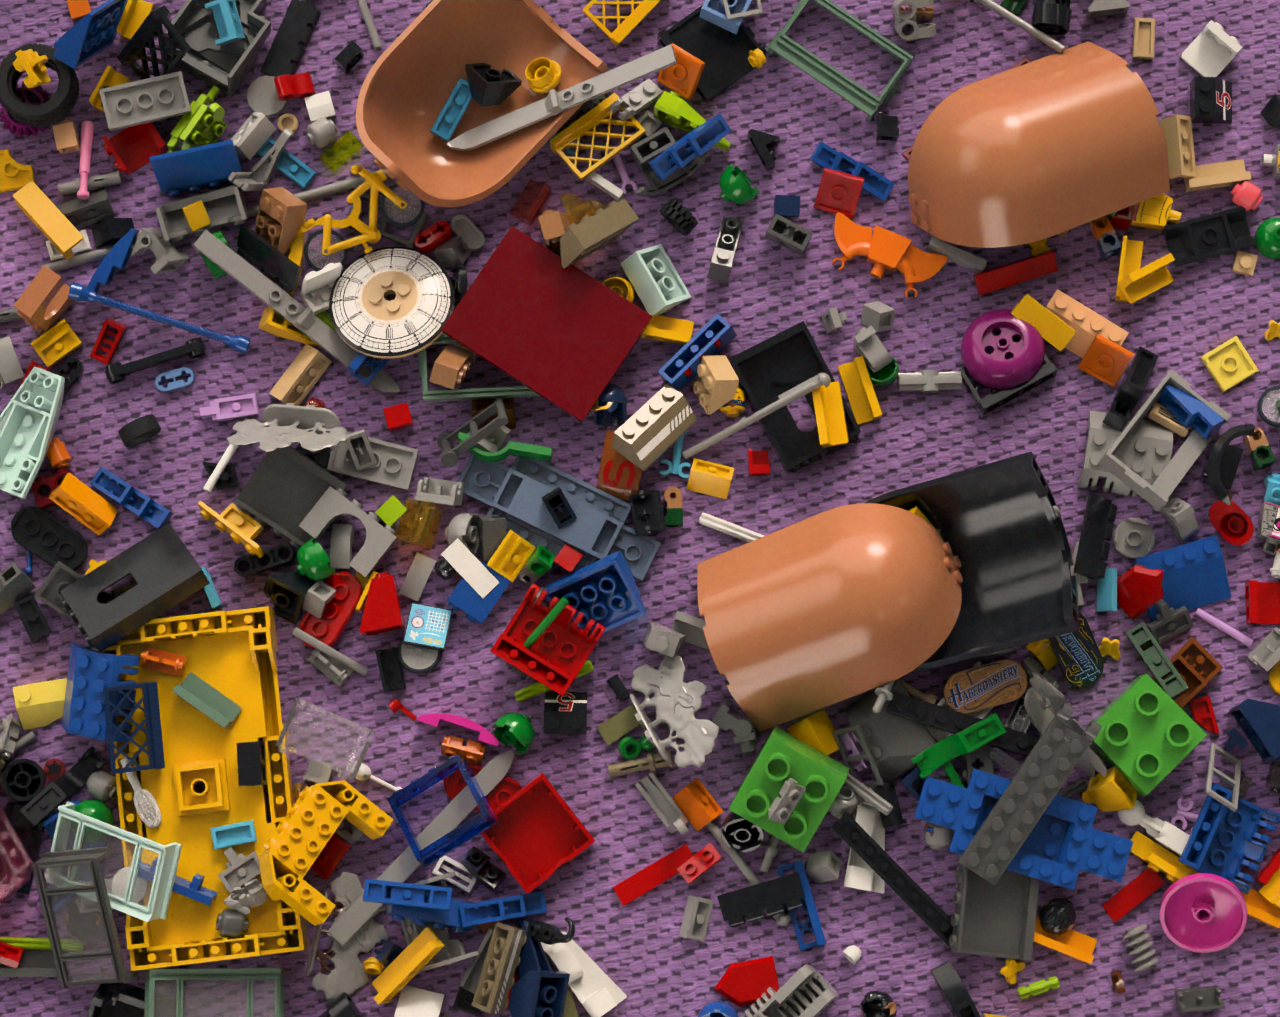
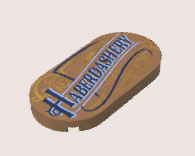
M1000 660L955 673L948 679L943 690L944 699L951 709L964 714L1017 700L1024 694L1028 682L1027 675L1023 667L1012 660Z

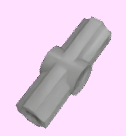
M923 370L920 373H899L897 379L898 392L921 391V393H928L930 391V393H938L939 391L961 390V371L939 372L938 370Z

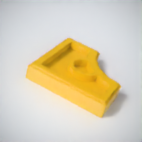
M9 149L0 150V193L19 190L31 181L36 184L32 165H22L12 158Z

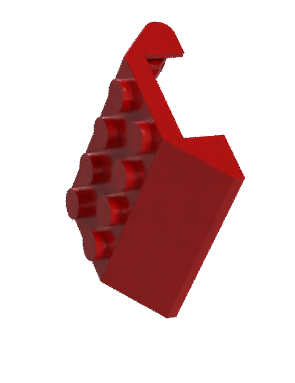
M533 583L524 596L525 599L490 652L561 696H564L597 645L606 627L598 623L594 630L591 631L595 623L591 619L586 624L585 630H583L578 625L582 621L584 614L579 612L576 619L573 620L577 609L567 605L530 649L526 648L524 642L559 600V598L554 597L550 601L549 607L544 606L542 602L545 600L548 592L543 590L537 598L536 596L541 587Z

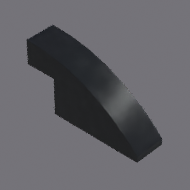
M1141 346L1139 347L1109 406L1103 423L1122 432L1133 408L1146 388L1158 355Z

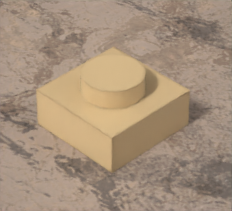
M1238 250L1231 271L1252 277L1258 256Z

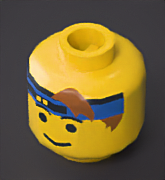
M738 386L735 397L720 407L719 410L727 414V417H738L739 413L746 409L745 391Z

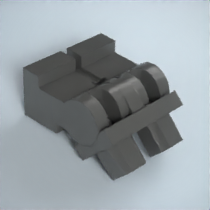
M726 698L711 722L725 731L728 728L733 730L735 734L733 737L734 743H740L742 753L754 751L756 747L755 739L758 735L757 727L754 728L753 722L746 714H741L731 708L733 702Z

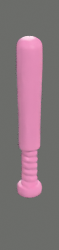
M87 120L81 123L80 189L77 192V197L84 200L90 196L88 192V175H90L94 133L93 122Z

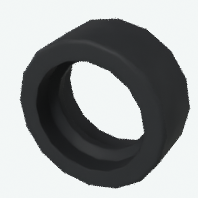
M150 414L126 424L118 431V434L125 447H133L157 435L161 431V427L155 416Z

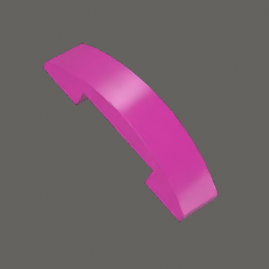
M442 713L418 716L417 721L439 728L440 722L443 720L480 732L478 741L496 747L500 746L499 741L489 731L469 719Z

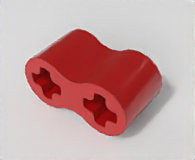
M310 73L285 74L274 78L278 99L281 101L295 98L304 99L305 97L315 95Z

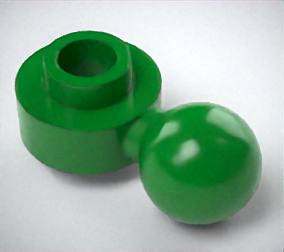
M645 735L641 737L640 741L631 736L625 737L618 746L619 753L626 759L636 758L640 754L641 749L651 751L655 748Z

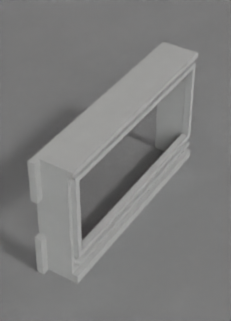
M1172 369L1158 383L1097 463V465L1103 466L1154 506L1153 509L1157 512L1167 503L1168 497L1214 437L1205 439L1194 428L1152 486L1118 460L1114 455L1159 398L1166 385L1172 386L1205 403L1224 419L1222 426L1231 416L1212 400L1207 402L1189 388L1191 384Z

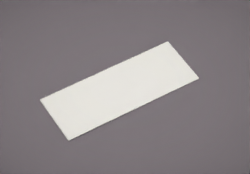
M458 538L441 553L482 598L500 583Z

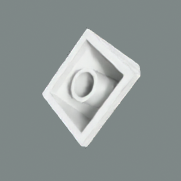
M253 112L230 140H233L239 153L251 160L276 128L263 113Z

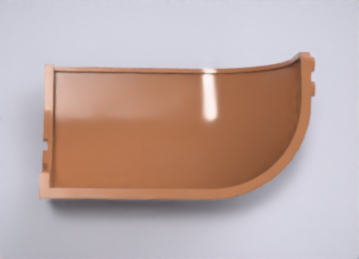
M433 0L383 52L370 69L357 100V131L364 146L376 157L373 161L382 170L386 167L384 172L393 181L397 178L395 182L404 191L408 188L419 199L434 206H464L480 201L504 186L584 104L577 105L476 149L468 151L450 149L446 146L448 142L443 141L429 131L459 78L468 82L465 69L466 64L486 63L492 65L491 69H496L500 72L503 69L512 71L522 83L500 105L483 107L472 98L449 141L473 128L546 98L549 92L538 94L532 91L525 76L527 66L537 58L545 57L560 65L562 77L558 86L555 87L557 92L605 73L610 69L565 29H561L554 22V19L532 0Z
M1087 41L1065 49L1062 54L1059 52L958 89L945 98L932 111L922 125L913 144L908 166V200L911 204L910 218L912 223L936 238L956 245L979 248L1009 247L1052 237L1170 191L1165 132L1163 126L1159 127L1156 118L1159 112L1148 88L1137 72L1132 73L1129 70L1128 63L1109 50Z
M874 503L836 507L698 563V607L700 616H704L706 626H703L704 635L720 675L725 674L729 682L726 687L741 709L761 732L899 679L929 659L949 636L961 609V582H963L959 571L961 562L957 555L954 556L952 554L949 543L944 542L938 532L927 521L912 512L890 505Z

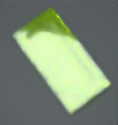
M348 130L322 153L319 159L334 173L359 151L363 144Z

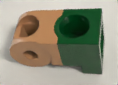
M1257 428L1254 430L1253 436H1243L1254 471L1272 466L1276 460L1263 430Z
M669 487L664 492V502L667 505V516H664L665 526L683 527L682 492L677 487Z

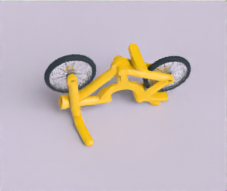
M361 164L352 166L351 174H359L365 179L346 199L348 203H353V210L343 220H334L330 214H326L316 221L311 218L303 223L302 233L314 226L323 225V229L311 234L305 243L304 256L306 262L315 271H320L329 263L335 264L340 262L343 266L347 260L348 248L362 244L366 254L371 252L373 249L366 242L374 244L381 238V233L377 229L379 191L383 194L380 204L383 216L388 222L399 227L415 224L424 212L425 202L414 195L408 188L404 191L397 183L387 187L384 184L387 177L382 169L375 173H370ZM370 188L368 226L358 219V216L361 212L360 196ZM351 225L362 235L345 240L338 232L331 230V228H346Z

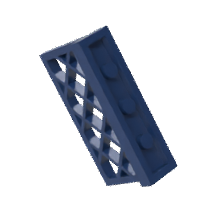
M157 682L103 687L111 774L165 768ZM142 688L143 697L136 703L128 695L133 689ZM129 689V690L126 692V694H125L123 691H121V690ZM108 691H118L123 695L116 706L109 701ZM126 698L135 705L128 715L118 708ZM137 708L144 712L145 717L140 724L130 718ZM116 710L126 717L118 727L111 722V716ZM127 720L137 726L130 737L120 730ZM139 730H142L147 738L142 746L132 739ZM118 732L127 738L120 749L113 744V738ZM130 741L139 748L132 758L123 752ZM141 751L148 755L149 765L140 766L134 761ZM121 753L130 761L124 768L116 769L115 759Z

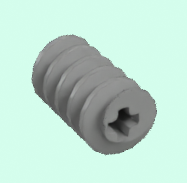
M1147 924L1124 930L1127 931V934L1123 936V939H1130V942L1125 946L1133 948L1128 955L1136 957L1131 961V964H1138L1134 972H1142L1158 966L1154 964L1159 961V958L1151 957L1156 953V950L1149 949L1153 945V941L1146 940L1150 937V933L1143 932L1147 929Z

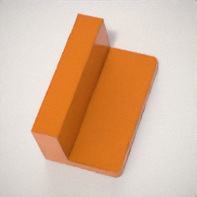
M698 778L672 797L697 831L724 812Z

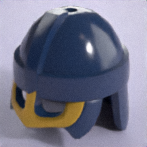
M609 383L588 415L594 411V422L599 426H622L627 421V398L617 385Z

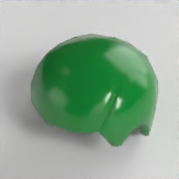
M892 358L891 363L875 373L869 367L867 368L871 381L879 386H889L896 381L899 374V367L894 358Z

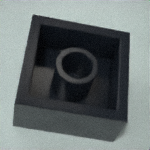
M352 40L335 58L337 66L347 74L363 58L362 48Z
M459 986L453 1008L479 1016L480 1009L471 1006L475 994Z

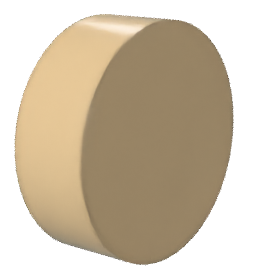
M286 113L278 119V128L281 132L286 128H289L294 133L298 130L299 122L293 114Z

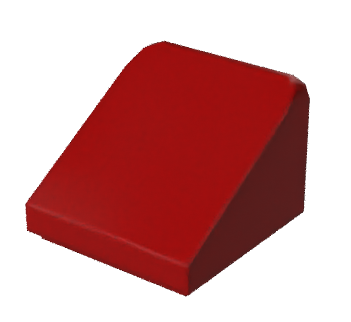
M1129 206L1117 211L1114 217H1109L1113 228L1128 231L1132 220L1133 207Z
M566 543L553 561L572 573L584 555Z

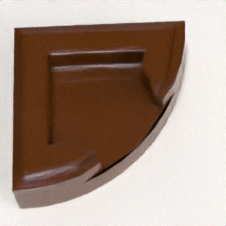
M1111 971L1113 991L1115 993L1126 992L1120 971Z

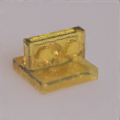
M568 192L560 195L570 224H579L578 221L587 215L592 217V214L601 207L603 210L606 209L605 204L592 199L583 203L580 196Z
M406 499L405 507L407 511L400 518L395 536L399 541L409 542L431 550L443 509L435 507L436 505L430 502Z

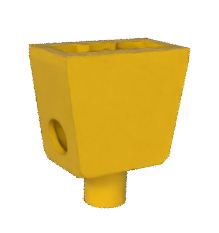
M1114 766L1107 769L1106 776L1099 773L1095 777H1091L1087 791L1083 792L1082 798L1086 804L1094 802L1102 812L1133 809L1138 792L1119 769Z

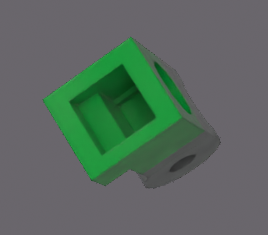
M540 544L529 557L517 577L531 586L552 567L555 555Z

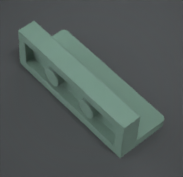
M192 672L187 675L181 685L177 684L173 689L174 693L227 730L242 710L240 706Z

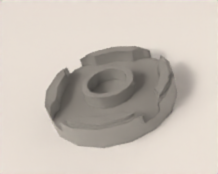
M267 75L258 77L250 84L247 90V100L254 112L263 113L266 117H272L285 109L288 100L281 101L278 99L274 78L276 77Z
M1129 518L1116 526L1113 532V544L1121 556L1135 560L1146 556L1152 551L1155 545V534L1148 522L1140 518Z

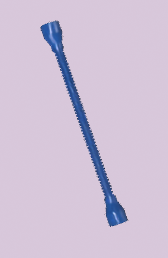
M73 282L69 290L68 298L106 304V306H111L112 308H119V310L129 313L132 312V314H137V316L140 315L153 321L163 322L166 325L176 326L179 329L189 330V332H194L204 337L207 336L210 339L220 340V342L222 341L224 344L229 345L235 351L244 354L247 353L251 338L225 335L203 327L200 328L197 325H190V323H185L184 321H177V319H172V317L169 318L156 312L146 311L143 308L133 307L130 304L120 303V301H115L105 296L102 297V295H97L96 292L90 291L84 285Z

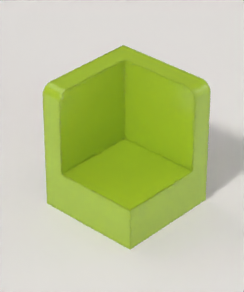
M392 495L375 513L386 525L394 528L397 525L396 521L407 511V508Z

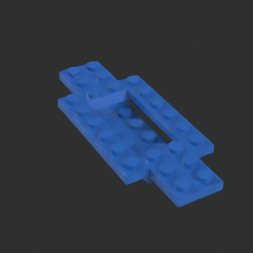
M973 769L966 789L926 776L913 818L954 830L949 851L962 855L997 803V799L1001 797L1012 780ZM1056 794L1006 869L1070 890H1074L1079 870L1121 883L1133 841L1092 828L1098 807Z

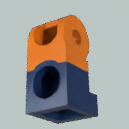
M1104 216L1091 221L1090 229L1098 245L1101 259L1119 254L1122 246L1108 217Z

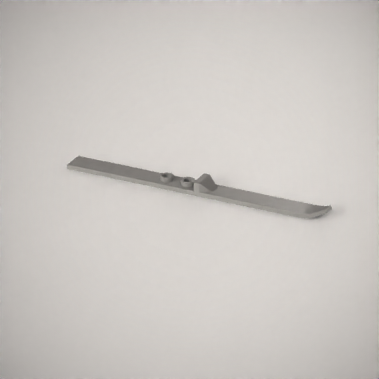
M670 44L560 92L552 89L546 98L473 128L446 143V146L460 151L476 149L677 63L673 46Z
M205 230L193 244V247L347 368L359 354V352L348 346L337 332L316 317L309 306L307 308L302 306L209 231ZM371 366L361 367L357 372L367 379L371 375ZM381 369L369 383L371 387L382 393H401L396 382L384 369Z
M514 751L500 754L488 762L376 880L403 883L505 777L511 767ZM363 893L327 931L343 946L382 905L381 903L363 902Z

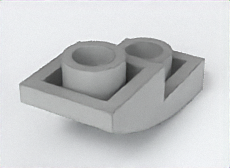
M10 336L0 339V373L5 384L24 377Z
M334 523L332 525L330 568H352L349 563L352 561V546L355 545L354 524Z
M417 552L399 594L418 602L436 560Z

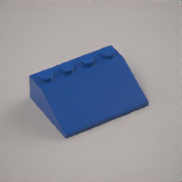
M109 0L89 12L55 41L53 57L75 69L112 45L128 0Z
M233 140L149 157L161 192L164 196L168 195L169 198L177 197L181 192L186 191L188 193H197L200 191V188L205 187L216 189L221 187V184L228 182L230 185H234L233 181L228 179L231 173L244 172L241 155Z
M1216 535L1131 561L1133 566L1141 565L1147 569L1164 570L1162 599L1168 604L1169 608L1173 607L1174 610L1182 606L1191 610L1231 598L1223 554ZM1154 604L1147 610L1150 621L1157 620L1155 615L1159 614Z
M621 551L550 582L544 589L548 592L546 596L548 603L554 597L559 598L558 602L562 597H565L569 601L568 605L577 609L573 620L576 619L579 612L584 614L582 621L578 625L583 630H585L586 624L591 619L595 621L591 631L599 623L606 627L604 631L606 632L646 614V609L633 574Z

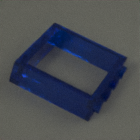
M460 754L449 757L440 766L431 768L427 774L412 780L408 786L395 791L392 796L387 798L417 861L425 867L498 822L467 760ZM460 769L481 813L424 849H421L401 805Z

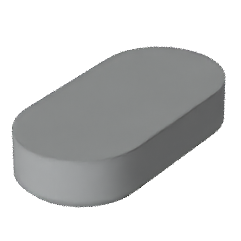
M460 214L452 219V231L456 236H462L470 251H479L484 247L485 237L468 216Z

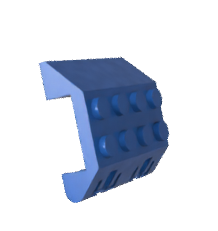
M71 643L62 727L67 733L108 741L103 687L137 684L133 680H121V674H138V668L123 666H139L140 656L99 653L98 651L91 650L90 646ZM129 689L121 690V691H123V692L126 694V692H127ZM135 689L128 695L134 701L136 697ZM108 691L109 701L116 706L123 695L118 691ZM126 698L118 708H124L120 710L128 715L131 710L127 709H133L134 704ZM116 710L111 716V722L118 727L121 722H116V716L123 715ZM126 722L120 730L130 737L131 732L126 730H131L132 724ZM120 732L113 738L115 742H126L127 740Z
M1212 783L1211 790L1232 803L1233 791ZM1207 795L1179 862L1198 873L1221 876L1232 882L1242 893L1248 894L1251 885L1240 881L1239 878L1250 883L1254 882V878L1251 875L1241 873L1242 866L1244 865L1254 871L1259 870V865L1247 861V859L1262 863L1268 846L1255 840L1270 844L1272 839L1257 833L1259 827H1263L1275 832L1277 827L1264 820L1279 824L1280 815L1269 809L1254 805L1238 797V808L1234 812Z

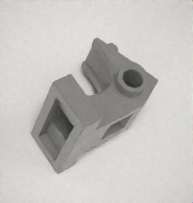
M154 227L142 228L136 236L137 241L135 245L131 246V249H133L131 256L142 255L148 249L154 253L156 262L150 267L154 274L175 271L189 258L184 251L178 252L170 240L165 241L162 231Z

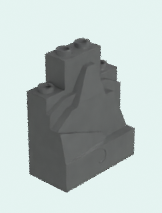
M187 0L171 21L191 47L176 67L210 86L215 85L220 89V92L232 98L258 58V52L271 33V22L266 17L259 15L266 6V0H235L245 38L226 45L215 44V40L220 39L212 9H206L204 5L215 0ZM164 39L165 46L170 48L169 40ZM175 41L176 50L181 51V46ZM167 53L168 61L172 62L171 53Z

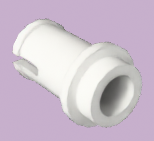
M1278 550L1275 552L1273 567L1270 568L1271 576L1275 578H1280V552Z

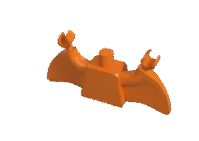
M840 212L835 216L834 236L837 247L843 256L835 258L832 261V265L836 261L841 260L842 266L837 270H842L847 260L850 261L855 256L867 257V262L874 264L870 275L878 279L882 278L885 269L891 272L897 269L904 275L905 284H907V288L904 290L906 298H908L907 292L909 290L914 291V298H916L917 290L913 288V284L922 283L935 276L948 260L946 255L927 253L913 244L910 246L911 239L875 225L872 233L871 227L860 226Z

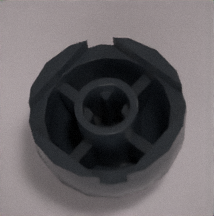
M26 758L17 759L9 763L2 774V787L5 793L12 799L30 801L44 789L46 774L36 761Z
M731 812L723 822L721 837L723 843L728 848L733 850L734 847L739 849V852H749L761 845L764 830L736 813Z

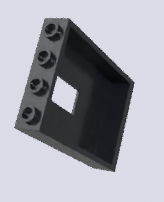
M804 321L729 358V362L739 378V384L745 391L746 397L755 413L779 400V395L794 388L771 387V379H780L779 384L787 386L790 384L788 382L789 379H799V384L819 373H826L830 376L831 382H835ZM811 391L810 393L804 396L815 415L813 395ZM842 395L849 439L847 444H850L859 439L857 435L861 433V430ZM787 406L759 420L785 472L789 470L792 473L803 468L802 463L808 460L810 463H813L822 458L820 454L826 451L831 454L840 449L839 445L825 448L820 445L817 424L810 432L801 431L797 427Z
M168 523L62 589L60 592L64 599L61 602L67 611L72 609L69 614L75 623L80 622L77 624V627L82 635L87 634L84 637L91 648L95 646L100 653L207 586L210 582L175 530ZM130 574L138 583V585L109 603L101 604L97 600L101 592Z

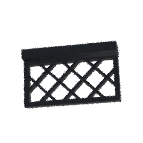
M165 5L149 13L117 57L122 64L128 62L141 80L150 78V75L157 77L172 73L191 48L166 17L169 14V10ZM162 24L166 27L168 34L163 33ZM154 36L158 37L159 45H155ZM164 39L169 40L170 48L165 46ZM175 41L181 46V51L176 50ZM145 47L150 49L151 56L146 55ZM156 50L160 51L161 59L157 58ZM167 53H171L172 62L168 61ZM136 59H141L142 67L136 62ZM148 61L152 62L153 70L149 69ZM158 64H162L164 73L159 72Z
M1015 339L1013 342H1019L1021 339ZM1045 354V365L1041 366L1038 373L1028 382L1025 381L1011 389H994L982 385L976 380L969 379L966 375V372H968L966 367L961 368L958 372L961 371L962 379L978 403L982 414L985 415L1054 378L1057 368ZM978 387L990 388L989 395L981 399L977 393Z

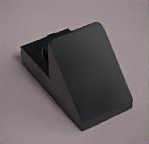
M754 129L749 130L747 136L766 171L774 168L776 157L773 151L767 148L779 143L780 137Z

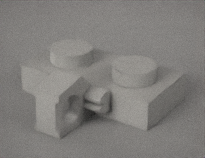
M233 847L228 848L224 851L229 860L226 863L228 869L218 876L228 892H233L235 887L242 886L261 873L258 854L254 851L245 857L243 853L238 855Z

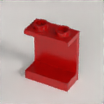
M152 122L127 127L110 139L106 136L102 137L105 142L102 145L109 156L114 155L116 161L113 163L120 173L124 171L127 176L149 163V157L161 155L169 150Z
M1258 580L1245 582L1246 624H1280V582H1258Z

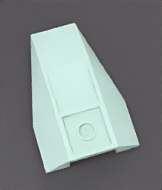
M34 366L1 413L0 490L21 499H26L55 433L64 395V377Z

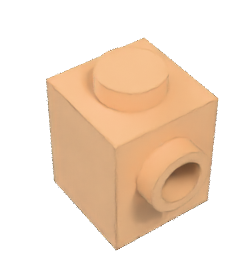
M63 120L58 125L52 126L56 147L61 155L80 151L78 130L73 121Z

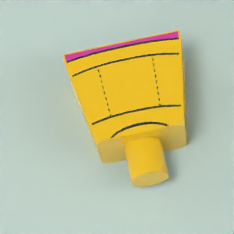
M1160 194L1135 204L1130 225L1162 230L1167 221L1174 224L1179 223L1182 213L1171 209L1173 203L1171 197Z

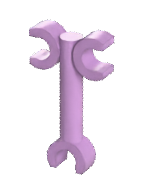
M621 140L617 143V145H613L611 147H618L621 144ZM630 149L621 151L613 157L623 183L621 190H623L624 196L627 195L625 190L627 186H631L634 191L637 190L636 184L630 181L621 155H629Z
M1178 797L1176 800V813L1170 820V823L1175 825V821L1180 820L1182 822L1181 829L1185 830L1187 827L1186 820L1196 822L1198 814L1189 812L1193 807V801H1189L1187 807H1182V798Z

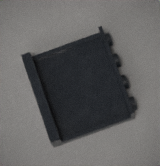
M700 6L667 31L665 29L660 31L657 39L663 47L673 43L705 62L696 91L708 103L756 68L751 66L748 61L750 50L754 51L758 48L765 57L767 51L761 43L755 41L752 30L749 27L745 28L743 24L736 35L700 18L702 8Z

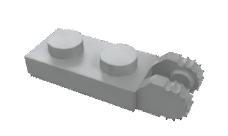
M648 78L611 105L610 110L614 113L624 107L625 110L619 116L624 121L659 99L663 91Z

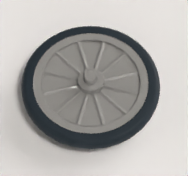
M404 637L402 638L398 646L397 655L399 662L406 670L416 674H423L433 670L438 665L442 657V651L403 644Z

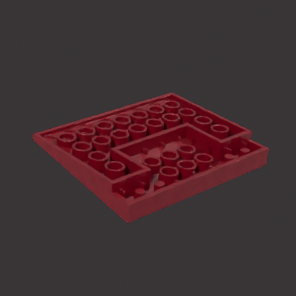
M511 226L442 327L441 332L572 417L583 422L639 341L653 316L576 266L570 265L564 269L559 255Z

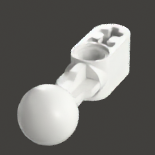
M1136 800L1133 809L1117 811L1122 823L1128 826L1139 824L1146 829L1147 834L1152 836L1156 842L1181 857L1190 835L1167 821H1162L1158 817L1152 818L1145 814V808L1138 800Z

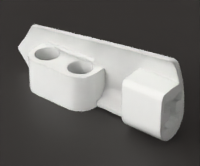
M857 794L858 802L853 819L885 851V828H883L879 810ZM850 847L844 886L883 894L885 892V881Z
M573 940L568 943H557L554 945L540 942L554 969L570 974L568 985L590 1017L603 1016L627 998V995Z

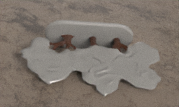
M342 872L341 877L331 882V889L335 895L334 904L336 905L331 912L335 916V921L331 926L364 893V889H362L356 874ZM324 891L323 896L328 899V894ZM339 904L344 906L342 909L336 908ZM382 904L343 946L327 929H322V924L315 926L306 976L311 974L314 961L318 959L322 971L314 976L312 985L316 990L325 993L327 1001L333 1000L343 992H346L349 996L356 989L362 988L369 983L368 974L364 971L363 963L360 962L357 956L361 951L370 952L375 948L376 943H381V939H388L384 926L373 919L378 912L384 910L385 904ZM320 934L328 935L333 939L332 947L326 953L317 951ZM331 952L335 953L332 957L328 956ZM325 958L334 963V970L326 966L328 961H325ZM324 970H327L329 975H325Z

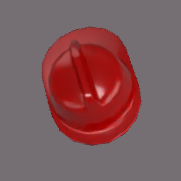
M1219 500L1210 507L1208 517L1211 525L1229 544L1243 545L1252 538L1254 532L1253 523L1236 503L1231 501L1230 505H1227Z

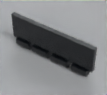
M291 0L262 65L261 73L274 77L295 74L297 66L291 64V62L300 63L306 48L299 44L308 45L314 30L307 26L309 24L316 27L321 15L319 11L315 10V6L300 0Z
M241 225L237 246L239 247L237 254L246 261H250V264L262 273L264 272V275L278 283L286 292L291 293L297 286L301 267L246 225Z
M1089 493L1074 572L1096 580L1105 576L1107 563L1101 560H1108L1111 544L1104 542V540L1111 541L1114 524L1108 521H1115L1117 506L1111 504L1112 501Z
M798 872L725 893L717 896L724 921L728 920L732 928L746 923L744 915H746L748 922L765 918L764 909H766L769 917L786 912L784 903H786L789 911L804 906L802 898L805 897Z

